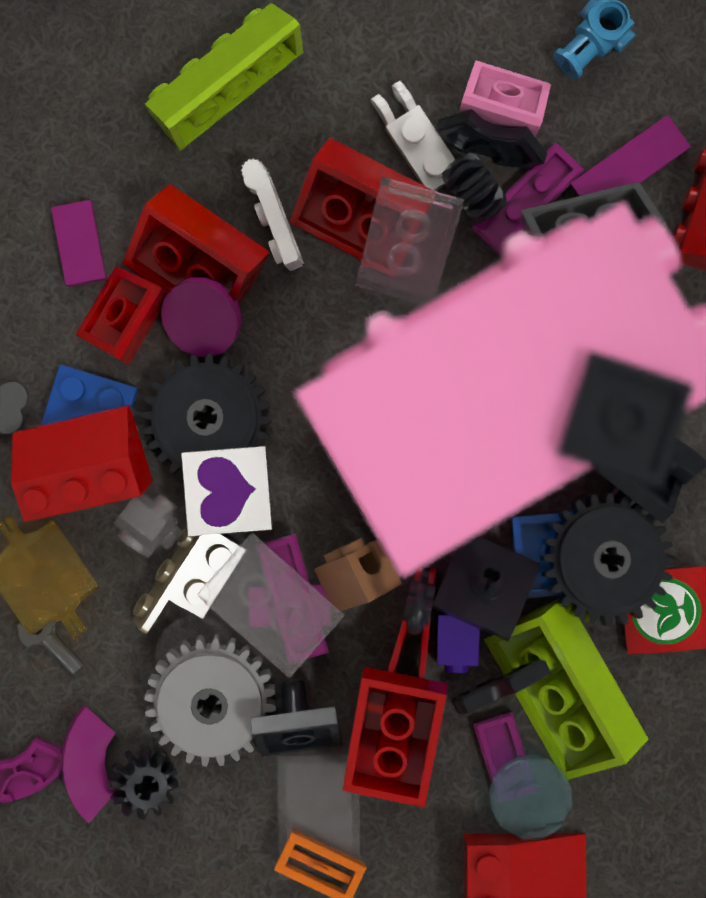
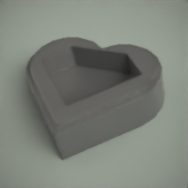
M8 382L0 386V432L3 434H13L15 431L21 430L25 425L26 416L24 410L30 403V393L20 383Z

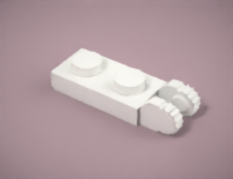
M399 80L392 85L393 94L407 113L395 119L388 103L379 94L371 98L372 105L385 123L386 132L419 182L431 190L437 191L446 185L442 180V172L449 167V164L455 158L420 105L416 106L413 97Z
M248 159L242 165L241 175L244 177L243 180L246 187L250 189L251 193L257 195L260 200L259 203L254 204L262 226H270L274 237L273 240L268 241L272 255L277 264L283 262L289 271L300 268L304 262L272 178L269 176L270 173L258 159Z

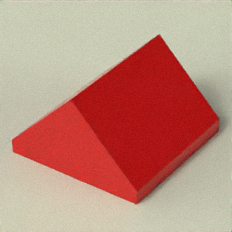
M115 266L76 335L130 366L159 316L167 294L158 285Z

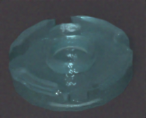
M537 755L518 756L506 762L494 775L489 789L490 807L499 825L506 831L508 830L510 833L515 834L516 837L523 839H540L556 832L562 826L567 812L570 813L572 807V788L563 771L550 759Z

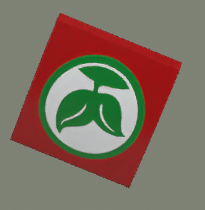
M706 565L664 568V572L673 576L672 580H661L659 586L666 591L665 596L654 594L651 597L656 604L654 609L641 606L640 608L643 613L641 619L634 618L630 613L627 614L628 624H625L627 654L706 649Z

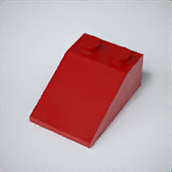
M463 833L464 898H586L585 833Z

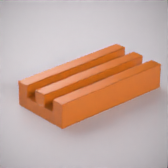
M292 828L281 855L275 864L274 871L331 898H353L367 866L365 862ZM295 844H298L312 852H315L333 862H336L354 871V874L351 875L335 866H332L314 856H311L295 848L294 846ZM289 857L348 884L347 889L344 890L288 863Z

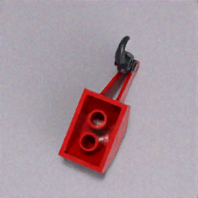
M420 566L415 571L414 580H411L406 601L404 618L388 671L364 668L342 791L425 808L448 683L425 679L430 615L436 587L434 581L437 569ZM408 632L413 635L421 632L417 677L397 673Z

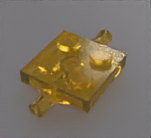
M12 516L4 519L12 533L7 525L0 521V530L10 544L0 555V592L26 632L33 635L50 622L61 620L72 639L80 636L78 631L83 634L87 627H85L74 609L77 608L83 599L98 590L100 586L58 524L52 520L35 532L23 534Z

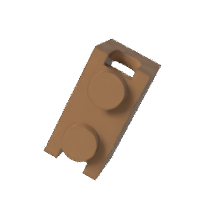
M361 537L347 545H343L323 555L327 563L314 569L335 613L368 603L402 584L380 538L365 544Z

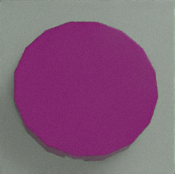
M191 277L177 284L164 298L161 309L163 327L170 340L182 351L197 357H206L207 354H212L214 357L224 353L239 336L242 316L237 301H233L232 297L228 294L229 290L221 283L209 278Z

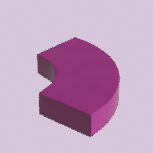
M83 705L71 721L62 746V780L72 805L90 823L116 791L110 789L107 785L108 777L105 768L107 746L115 732Z
M37 736L26 751L14 758L1 759L0 803L13 802L14 800L30 796L44 789L62 772V747Z

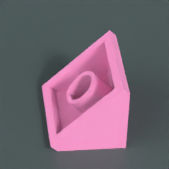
M475 60L459 113L472 109L482 119L497 126L508 128L528 127L536 137L543 121L551 84Z

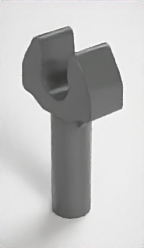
M42 608L33 609L32 612L43 624V630L39 634L34 633L27 624L21 622L17 624L20 641L27 648L33 645L45 646L73 676L84 664L57 636L56 624L59 622V618L52 611Z

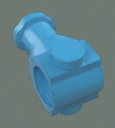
M590 0L579 13L584 21L575 28L576 37L564 49L558 48L553 53L556 65L569 78L579 79L583 75L582 69L594 57L602 58L613 49L621 53L636 37V34L631 30L635 22L630 19L628 8L619 0ZM608 19L612 21L616 26V30H606L601 26L599 20Z

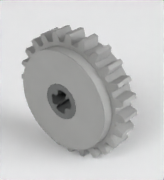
M215 634L212 643L206 644L203 635H198L196 646L193 647L185 639L180 645L181 653L170 648L166 654L169 663L159 660L155 666V669L161 675L151 674L148 680V684L156 689L147 690L144 700L154 702V704L147 706L145 715L147 717H156L150 726L151 732L162 730L163 734L160 737L159 744L161 746L168 742L174 744L171 752L173 756L179 754L181 750L187 752L186 763L189 764L195 756H200L202 766L207 767L210 757H216L219 766L224 765L225 755L228 754L235 761L240 760V749L242 747L250 753L253 752L255 744L252 736L251 718L270 716L266 712L276 710V700L267 698L275 694V684H265L271 678L270 669L259 670L263 658L259 655L251 660L248 657L250 652L249 645L244 646L240 651L235 649L236 639L233 637L228 641L227 645L220 644L219 634ZM209 694L217 697V701L212 706L205 704Z

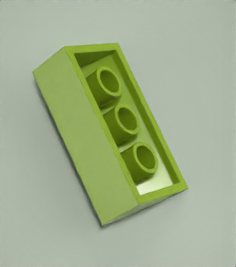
M272 3L264 9L257 8L245 17L243 25L232 34L225 33L213 43L212 50L200 60L199 58L190 60L181 69L180 76L170 84L163 83L151 92L145 106L152 118L179 151L184 149L303 53L300 24L294 17Z
M557 599L519 618L508 642L492 634L486 637L484 641L504 675L511 672L513 668L539 659L545 660L551 674L514 694L565 781L624 765L649 739L579 617L570 615L571 603L561 607L557 604Z

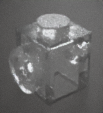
M145 491L142 496L132 498L114 522L121 529L117 536L129 547L147 558L152 553L159 552L162 547L168 551L182 533L178 525L183 519L175 514L179 507L162 494H159L155 499Z

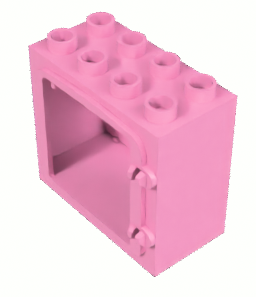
M623 202L587 223L584 217H581L543 238L538 237L535 239L519 232L506 240L503 245L500 263L416 312L396 320L381 312L368 319L367 337L362 343L328 362L322 367L323 377L295 392L309 420L402 577L591 467L556 455L589 353L601 354L693 384L694 388L687 410L706 400V306L700 304L688 310L668 277L680 269L681 262L672 238L658 220L653 217H647L636 223Z

